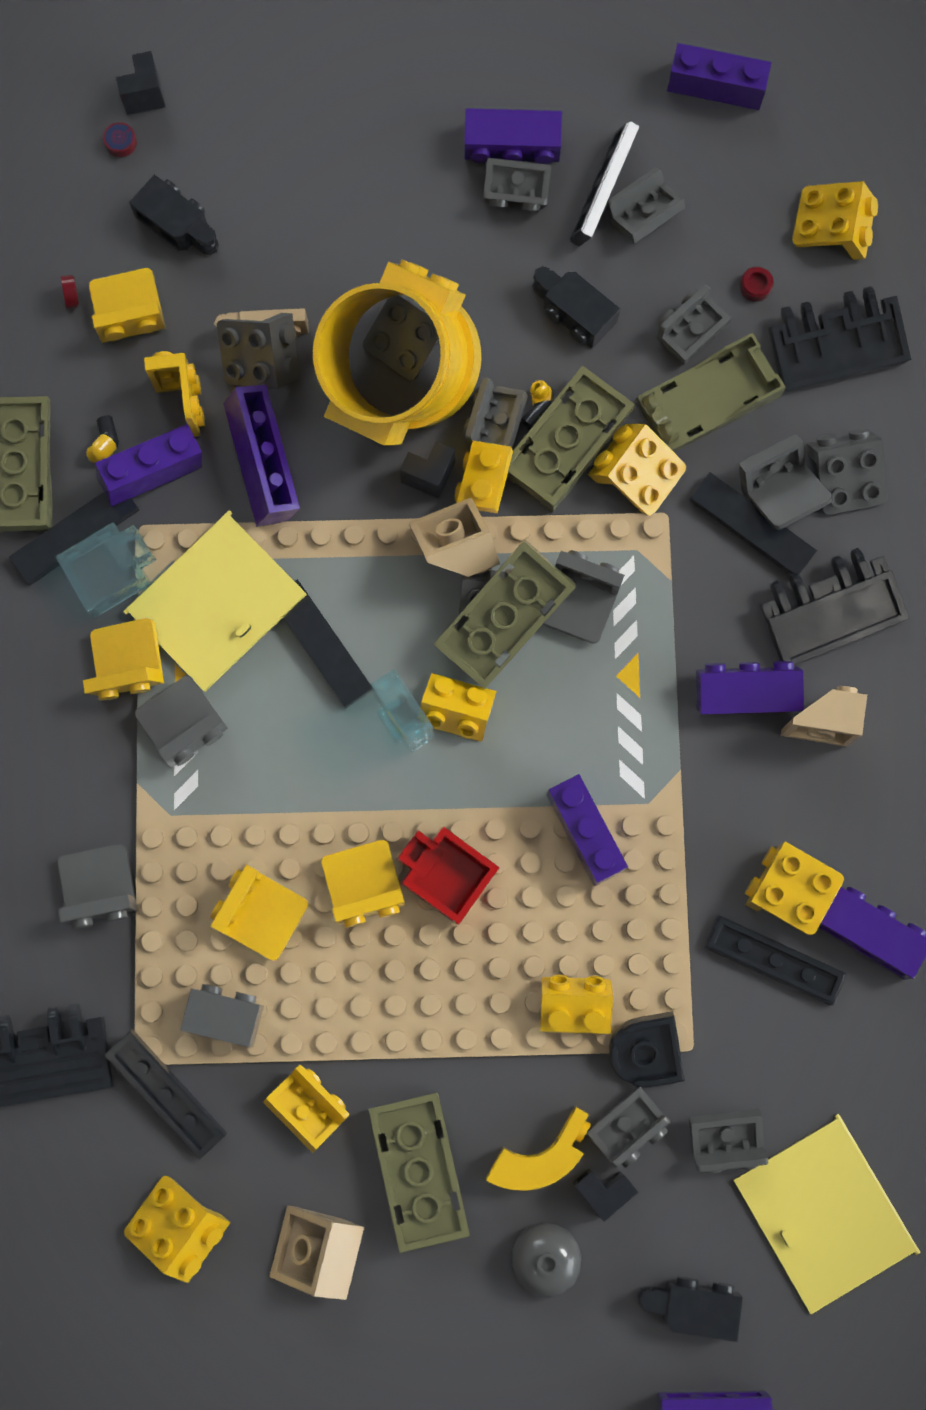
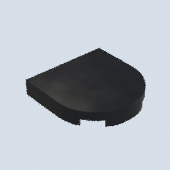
M673 1011L630 1019L619 1026L614 1032L609 1044V1057L614 1072L622 1079L632 1083L633 1086H640L641 1088L685 1081Z

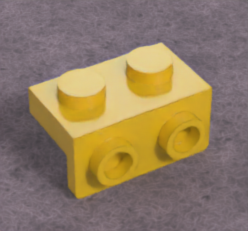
M472 441L471 449L465 453L463 459V470L465 472L462 482H458L455 489L456 503L472 498L479 511L498 513L513 455L511 446Z
M431 673L421 701L417 722L431 729H438L466 739L482 741L497 691Z
M565 975L541 978L540 1031L611 1034L613 990L610 979H604L599 976L569 978Z
M300 1064L263 1102L312 1153L349 1116L343 1101L338 1096L329 1094L321 1085L319 1077L312 1070L305 1069Z

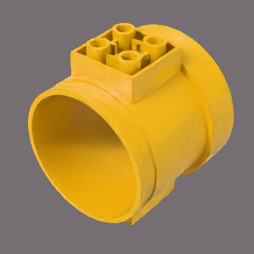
M401 259L399 265L392 262L387 263L380 283L356 287L335 300L323 315L316 330L313 343V362L316 376L324 393L330 399L324 417L384 446L402 444L408 429L430 427L453 416L471 396L481 369L479 336L469 314L461 306L466 294L457 291L459 284L433 273L429 278L427 277L428 269ZM398 295H407L424 308L434 323L440 343V364L435 381L425 397L408 411L392 416L374 408L358 392L350 372L349 348L354 329L368 309L384 299Z

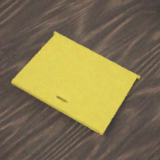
M230 510L123 611L126 615L130 613L136 620L143 618L152 619L155 622L158 644L193 678L204 692L307 595L231 517L232 512ZM251 627V629L243 637L239 638Z
M839 1114L834 1116L835 1120L769 1158L767 1165L757 1166L733 1180L810 1314H813L912 1253H915V1255L920 1253Z

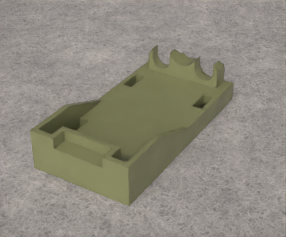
M753 332L725 346L693 368L637 396L636 402L654 433L673 452L692 444L782 396L786 387L779 375L774 373L760 350L761 345ZM728 356L731 358L721 364L719 363L720 360ZM672 385L674 386L673 389H671V390H669V391H667V392H665V393L662 392L663 390L669 388L670 386H672ZM754 398H757L756 400L752 401V402L749 403L748 405H746V406L744 405V403H746V402L748 403V402H750V400H752V399H754ZM700 427L701 431L689 438L687 433H691L694 429Z
M582 365L513 450L507 479L517 483L553 513L580 479L595 456L632 412L635 404ZM570 390L574 394L569 397L566 404H563L562 399ZM610 422L614 423V426L608 433H602ZM529 442H532L533 444L528 448V451L522 454ZM572 472L574 476L567 484H562L568 474Z
M48 396L0 397V533H3V531L46 532L53 527V497L50 470L51 400ZM40 424H44V436L40 438ZM40 488H43V501H40Z
M524 539L433 645L486 689L574 590L576 584ZM510 563L514 568L503 579L499 574ZM552 599L554 604L544 615L541 609ZM465 615L469 619L458 630L454 625ZM506 650L510 655L499 666L495 661Z
M438 1092L368 1109L399 1253L469 1237V1228ZM434 1121H441L444 1138L437 1139ZM385 1133L389 1151L385 1152L382 1151L379 1134ZM451 1192H457L460 1206L458 1210H453L450 1197ZM401 1205L404 1223H397L394 1206Z

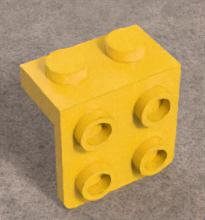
M864 181L806 186L801 193L792 238L793 243L797 247L843 245L853 260L866 259L867 248L871 245L873 239L871 229L873 217L878 213L877 198L873 196Z
M142 268L98 278L89 283L95 315H92L93 324L102 343L166 329L154 274L150 268Z
M168 351L154 353L152 357H144L145 371L156 393L182 390L185 419L193 436H200V426H205L203 407L199 404L198 395L202 394L199 375H196L194 363H188L185 353L173 354Z
M625 424L614 433L613 441L606 451H603L596 457L594 467L588 475L596 483L613 484L642 513L651 516L652 513L657 511L684 474L686 465L646 424Z
M143 618L94 629L91 632L90 638L96 677L83 680L85 694L98 696V700H111L118 698L119 693L130 691V694L144 693L150 691V686L164 684L156 627L152 619Z
M378 840L329 854L322 858L321 863L334 907L332 910L338 925L344 923L345 928L366 923L365 917L377 913L379 918L392 916L400 913L399 907L405 906L387 841Z
M786 841L778 845L777 848L771 846L761 863L766 866L760 878L754 876L745 891V894L749 896L745 905L755 911L763 909L804 934L812 935L820 926L844 882V877L838 871Z
M246 864L243 871L237 869L228 884V887L232 890L226 900L220 899L210 915V918L214 920L211 927L264 957L275 961L281 956L305 914L309 903L304 897Z
M163 1176L126 1226L124 1235L163 1274L188 1283L192 1276L200 1270L202 1262L212 1248L221 1240L230 1222L223 1215L202 1206L174 1179Z

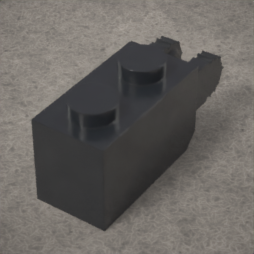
M154 174L130 200L129 204L134 216L178 251L188 250L193 245L206 255L209 254L211 256V254L217 252L219 243L216 239L215 230L207 224L204 215L205 209L195 199L190 198V200H187L183 197L179 188L170 180L166 179L163 181Z
M542 266L535 270L532 287L536 291L535 293H538L544 300L543 309H545L548 318L556 324L562 323L570 330L571 336L578 343H586L593 349L618 322L620 308L576 272H566L561 278L553 270L550 271V268H547V266Z
M678 1276L677 1282L667 1281L666 1288L644 1286L637 1295L639 1304L645 1311L663 1314L662 1318L672 1332L738 1342L743 1296L738 1292H734L733 1285L713 1282L712 1288L698 1286L699 1280Z

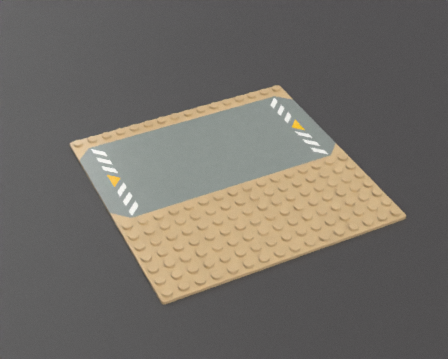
M644 513L482 517L491 533L500 565L492 567L494 571L501 567L525 539L554 566L560 551L568 553L569 550H573L587 556V561L598 565L602 562L611 564L619 569V573L625 575L599 642L592 644L542 625L487 686L488 689L497 692L482 741L466 739L459 735L431 729L417 722L421 701L431 673L482 687L433 645L459 614L463 575L427 563L409 525V522L418 518L287 521L256 527L255 522L238 523L294 581L299 580L373 687V691L345 709L282 618L206 692L201 689L228 729L222 732L223 736L209 746L204 745L194 752L195 755L188 762L181 766L176 764L171 768L163 760L158 752L159 749L137 719L136 904L138 911H136L135 1032L165 1065L609 1053V1044L614 1032L626 1021L637 1017L673 1011L675 1016L680 1052L693 1049L694 1037L670 531L667 514L652 513L651 516ZM215 523L141 526L139 529L138 596ZM509 563L502 572H505L506 569H513L514 566ZM251 627L239 638L243 637L251 629ZM159 644L164 684L150 686V691L138 693L137 709L182 677L189 676ZM505 650L495 662L500 666L510 654ZM580 774L628 865L624 872L595 887L547 797L548 789ZM444 826L500 867L459 925L452 922L400 884L410 869L396 860V858L418 830L432 840L438 830ZM378 840H385L391 851L405 906L399 907L400 913L392 916L379 918L378 913L365 917L366 923L345 928L344 923L338 925L332 910L334 907L321 863L322 858L329 854ZM246 864L304 897L309 903L305 914L281 956L275 961L264 957L211 927L214 920L210 918L214 907L220 899L226 900L232 890L228 887L232 876L237 869L243 871ZM565 975L569 978L599 976L604 979H610L613 990L611 1034L540 1031L541 978ZM202 984L223 988L221 995L234 999L236 992L256 996L255 1004L263 1005L264 1007L254 1046L246 1047L180 1031L191 988L201 990Z

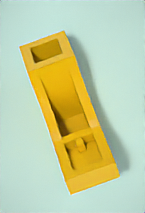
M574 1106L556 1140L550 1147L540 1153L521 1155L503 1147L486 1176V1181L502 1188L523 1191L539 1189L560 1180L577 1165L584 1155L582 1151L572 1145L575 1140L581 1142L591 1125L586 1121L589 1114Z

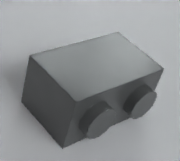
M202 984L201 990L191 988L180 1031L246 1047L254 1046L264 1007L263 1005L255 1004L256 996L236 992L234 999L222 996L223 988Z

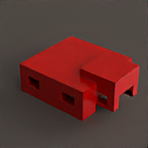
M444 826L438 830L432 840L419 830L416 831L396 858V860L410 869L400 884L458 925L500 868Z

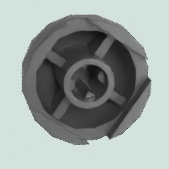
M541 1222L527 1227L518 1235L512 1248L510 1263L515 1279L524 1290L538 1297L551 1298L565 1293L575 1284L581 1272L582 1255L577 1241L568 1230L556 1224Z

